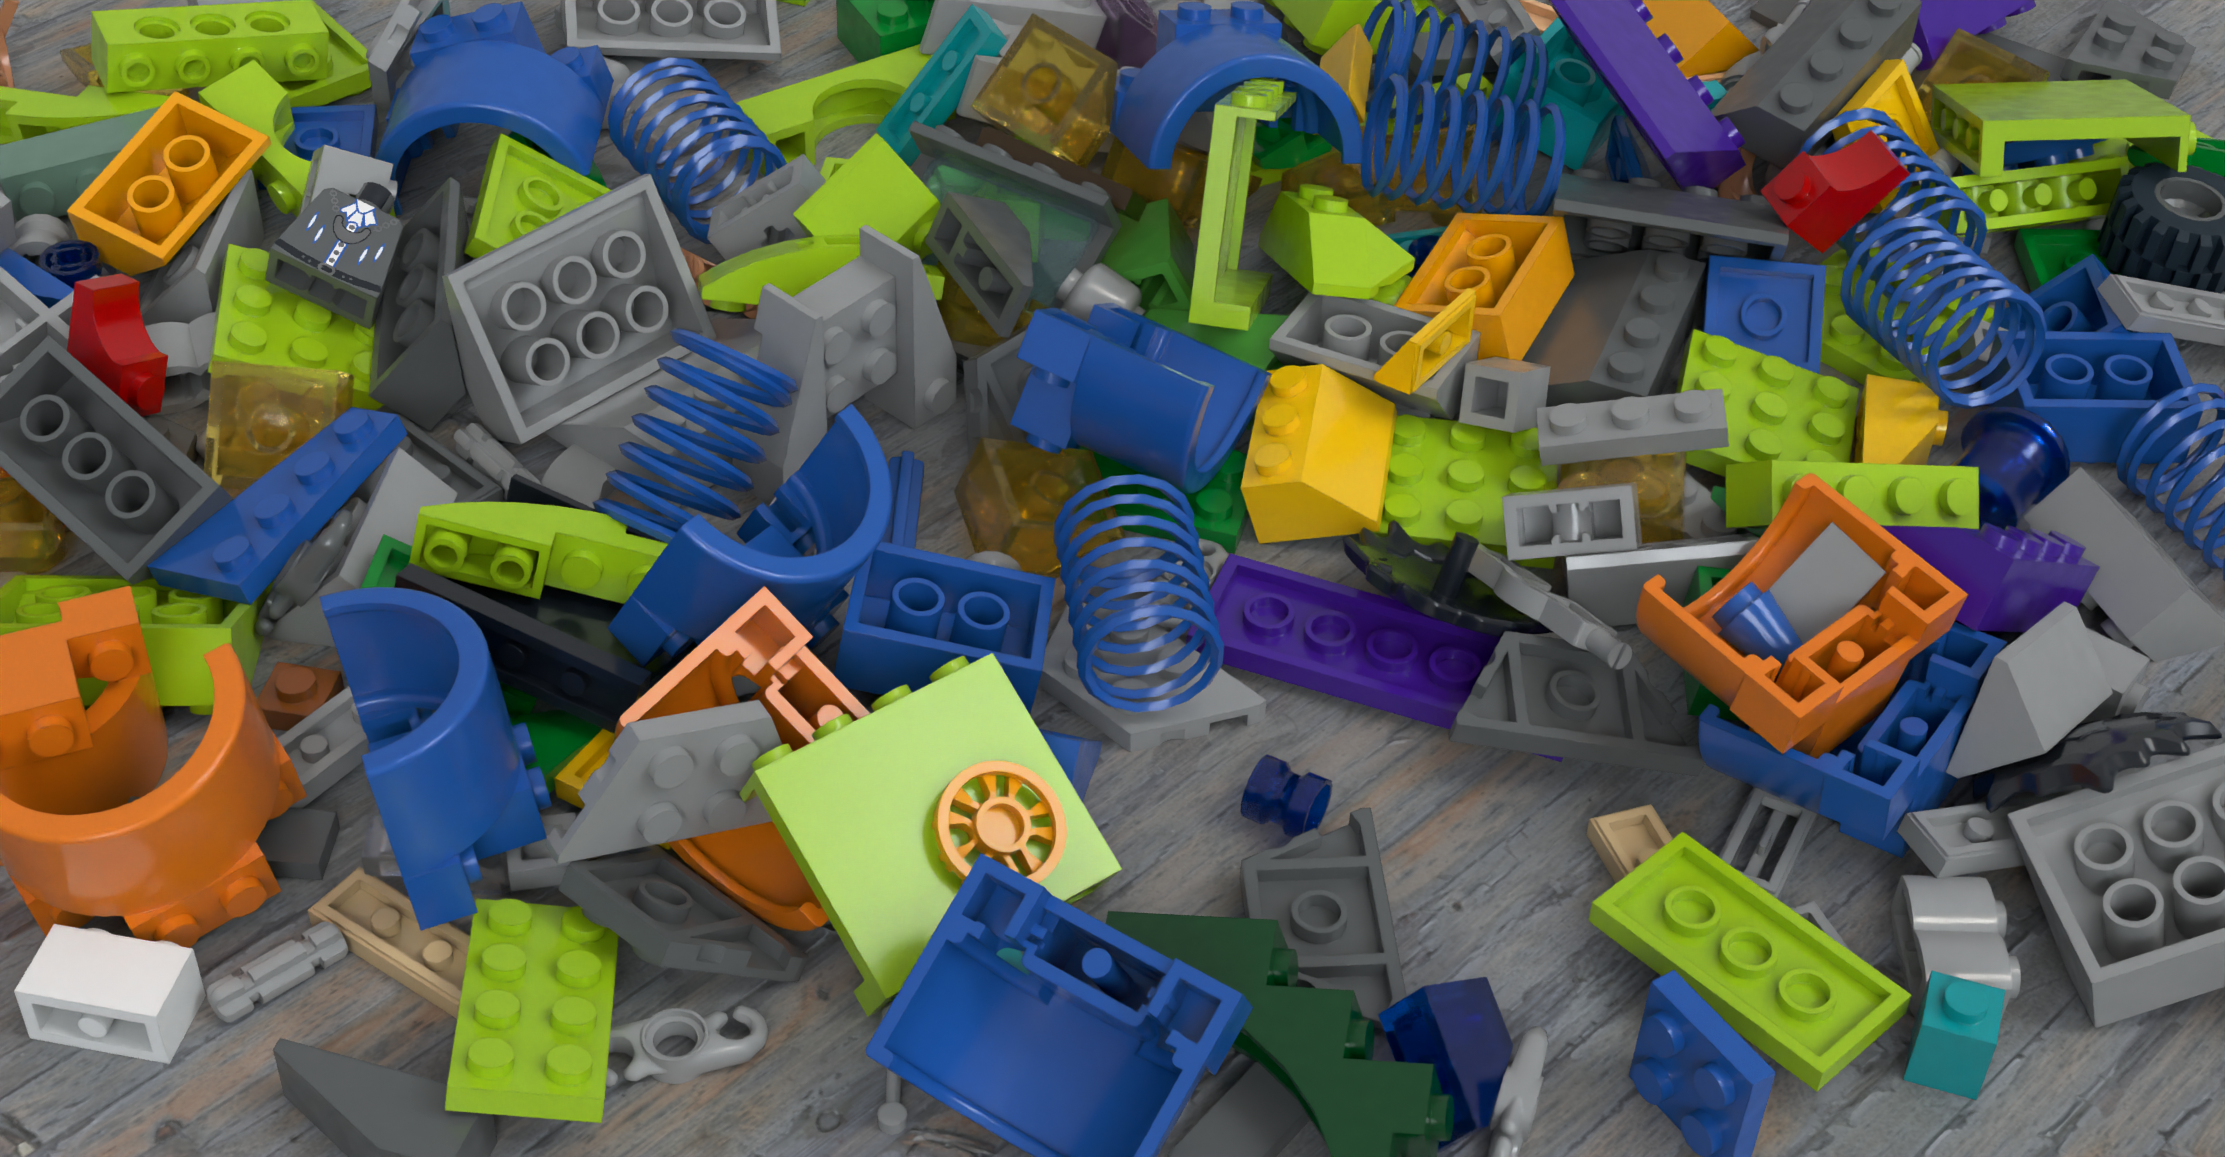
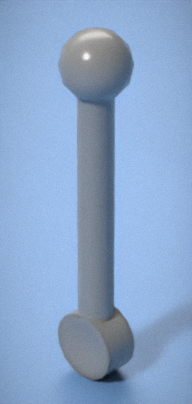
M893 1001L884 1005L881 1012L882 1020ZM886 1069L885 1103L878 1109L877 1123L882 1132L894 1135L902 1132L906 1128L908 1121L907 1110L900 1103L901 1077Z

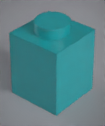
M1931 970L1913 1024L1903 1080L1977 1100L1997 1046L2005 990Z

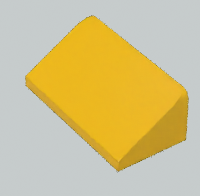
M1356 24L1321 57L1320 68L1329 74L1346 93L1354 107L1360 124L1365 120L1373 49L1360 24Z
M1467 288L1411 337L1374 374L1373 379L1378 383L1408 395L1415 392L1470 342L1477 297L1475 295L1476 291Z

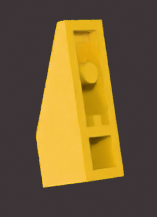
M1867 374L1855 419L1853 463L1926 465L1932 445L1942 446L1947 430L1948 411L1939 410V397L1921 382Z

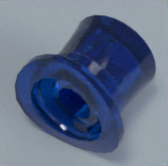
M2016 407L1989 408L1972 416L1964 426L1960 437L1964 452L1949 465L1979 467V530L1982 529L1984 523L1994 525L2003 530L2007 526L2016 528L2030 504L2037 505L2070 476L2069 452L2062 436L2047 420L2033 412Z

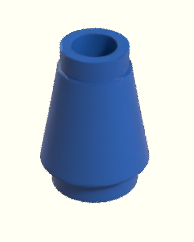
M1750 582L1712 616L1713 620L1722 628L1718 635L1746 656L1755 654L1763 661L1772 655L1782 665L1776 679H1778L1789 654L1803 645L1770 590L1768 589L1763 593L1753 582Z

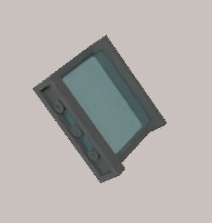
M913 121L909 128V132L921 152L911 170L939 200L940 204H942L947 191L1004 202L1030 232L1033 289L1011 334L1029 324L1035 310L1061 308L1063 302L1058 300L1055 295L1067 276L1074 268L1084 274L1091 266L1100 263L1122 226L1111 202V196L1104 189L1093 183L1082 182L1078 185L1062 179L1055 170L1042 163L1034 162L1029 166L1013 160L1006 151L993 144L986 143L983 147L967 142L959 133L947 126L937 125L934 129ZM932 253L926 255L921 262L922 264L936 265L945 277L942 300H936L956 354V372L964 375V361L1005 337L997 335L939 259Z

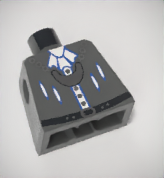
M374 182L364 183L355 198L335 188L324 189L274 241L270 248L265 280L365 328L371 329L396 260L404 227L399 219L388 214L395 202L392 193L384 186Z

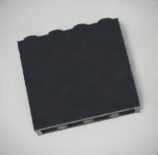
M518 474L511 477L506 502L553 505L597 512L594 508ZM627 526V534L664 542ZM412 563L407 565L396 576L394 588L422 591L443 598L465 611L476 622L487 641L498 681L612 733H615L616 724L620 716L698 646L693 642L674 658H671L664 651L643 667L607 629L624 606L622 603L544 585L540 599L440 576Z

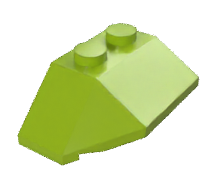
M1300 184L1299 192L1280 191L1260 233L1258 247L1311 294L1369 300L1378 294L1380 286L1392 285L1413 270L1415 258L1367 219L1350 208L1347 199L1333 196L1334 189L1321 185Z

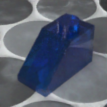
M1487 977L1423 986L1379 1013L1378 1016L1395 1062L1434 1064L1443 1094H1451L1453 1097L1454 1124L1450 1141H1439L1437 1153H1441L1486 1128L1489 1125L1513 1049V1043Z

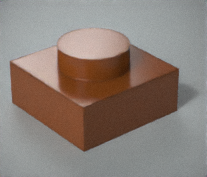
M277 662L257 699L269 727L282 731L290 730L344 690L341 671Z

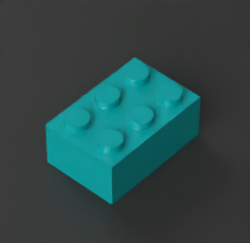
M1557 17L1540 35L1548 51L1549 59L1547 88L1541 108L1552 102L1561 110L1566 125L1564 165L1576 170L1581 169L1609 138L1611 122L1614 116H1623L1625 120L1627 115L1576 47ZM1535 46L1536 65L1531 87L1529 89L1525 101H1527L1530 98L1533 100L1534 92L1537 85L1539 71V53L1537 46ZM1526 51L1510 66L1508 78L1501 94L1505 93L1512 103L1515 101L1522 81L1526 63ZM1503 106L1495 122V125L1498 127L1504 119ZM1549 113L1541 123L1538 150L1552 158L1555 145V122L1553 115Z

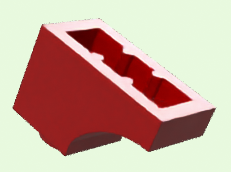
M1870 130L1856 142L1833 153L1811 156L1802 151L1760 191L1785 225L1823 254L1904 181L1910 173L1883 139Z
M120 273L75 282L67 352L141 417L161 412L168 355L160 352L155 347L144 326L139 304V281Z

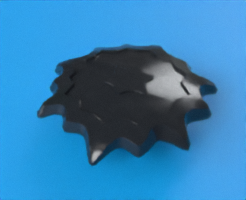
M1393 520L1388 524V537L1377 536L1363 527L1359 534V543L1349 536H1344L1342 539L1345 554L1366 575V580L1382 593L1411 609L1457 627L1492 636L1502 637L1505 631L1524 634L1554 633L1539 621L1503 601L1494 593L1491 587L1468 572L1479 545V541L1473 536L1456 532L1449 548L1441 542L1421 545L1412 540L1401 525Z
M2184 712L2128 713L2083 723L2073 728L2045 754L1979 772L1973 780V798L1978 800L1988 795L1986 808L1992 813L2016 795L2024 792H2032L2038 797H2043L2066 786L2080 785L2082 789L2089 788L2100 793H2109L2114 788L2115 777L2122 770L2148 767L2150 759L2154 755L2188 756L2190 755V747L2184 741L2220 739L2222 734L2210 721L2189 717Z

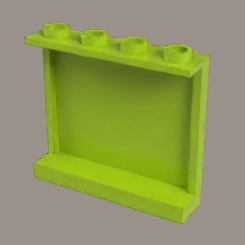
M1262 77L1252 78L1250 81H1245L1244 86H1238L1215 104L1188 323L1248 331L1270 297L1273 273L1238 269L1257 119L1275 122L1296 101L1297 93L1283 91L1284 81Z
M2127 79L1933 84L1930 126L1937 143L1979 177L2003 176L2005 141L2124 138L2177 172H2186L2188 155H2193L2196 149L2197 131L2194 122L2190 121L2191 115Z
M993 653L971 664L965 656L958 657L934 671L929 676L931 684L914 692L910 690L907 684L899 686L881 696L871 705L874 712L854 722L849 714L836 717L812 734L814 742L794 752L788 743L768 751L751 764L754 772L739 792L744 803L756 796L759 797L861 973L864 981L853 993L867 1017L883 1009L884 1005L888 1002L894 1001L962 885L960 883L962 879L953 871L949 873L945 868L947 866L945 862H941L938 857L941 852L936 842L934 829H932V822L934 821L933 813L942 792L960 772L968 767L985 761L1016 763L1039 775L1058 797L1066 819V844L1063 855L1055 869L1039 883L1051 895L1072 905L1099 890L1122 870ZM996 775V797H1003L1005 776ZM977 778L962 786L963 790L973 801L984 803L985 797ZM1025 784L1021 785L1015 795V800L1026 810H1030L1041 801L1037 794ZM951 804V812L971 819L972 814ZM1050 817L1030 820L1031 829L1052 826ZM959 828L949 829L955 848L968 843L969 838L965 831ZM1031 839L1026 842L1028 851L1044 863L1051 846ZM974 847L963 860L973 867L980 852ZM1014 853L1011 858L1019 873L1025 877L1028 876Z

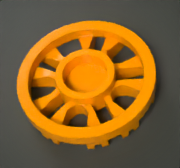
M985 761L963 770L946 786L933 813L932 829H934L936 842L941 852L938 857L941 862H945L947 865L945 868L949 873L953 871L962 879L961 884H963L972 868L963 859L974 847L980 853L1019 873L1011 858L1015 853L1028 875L1026 877L1038 884L1055 869L1064 852L1067 826L1065 814L1058 797L1039 775L1016 763ZM996 775L1005 776L1003 797H996ZM977 778L985 797L984 803L973 801L963 790L962 786ZM1022 784L1028 786L1041 799L1030 810H1026L1015 800V795ZM951 804L972 814L971 819L951 812ZM1050 817L1052 826L1031 829L1030 820ZM959 828L967 833L969 841L967 844L955 848L949 829ZM1031 839L1051 846L1044 863L1028 851L1026 847L1027 840Z

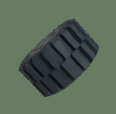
M2158 162L2145 163L2144 167L2135 166L2129 169L2128 174L2123 175L2119 181L2097 239L2100 256L2106 258V265L2112 271L2118 272L2122 276L2220 294L2225 292V177L2193 165H2187L2186 172H2177L2166 164Z

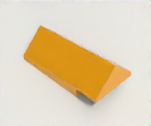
M1642 0L1653 16V19L1648 21L1646 25L1656 38L1663 33L1668 35L1683 57V60L1676 65L1685 77H1692L1695 74L1701 76L1727 71L1739 60L1760 51L1708 0Z

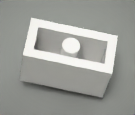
M53 924L14 990L31 1039L170 1064L206 996L193 948L181 947L176 943L165 940L154 942L114 935L98 928L81 929Z

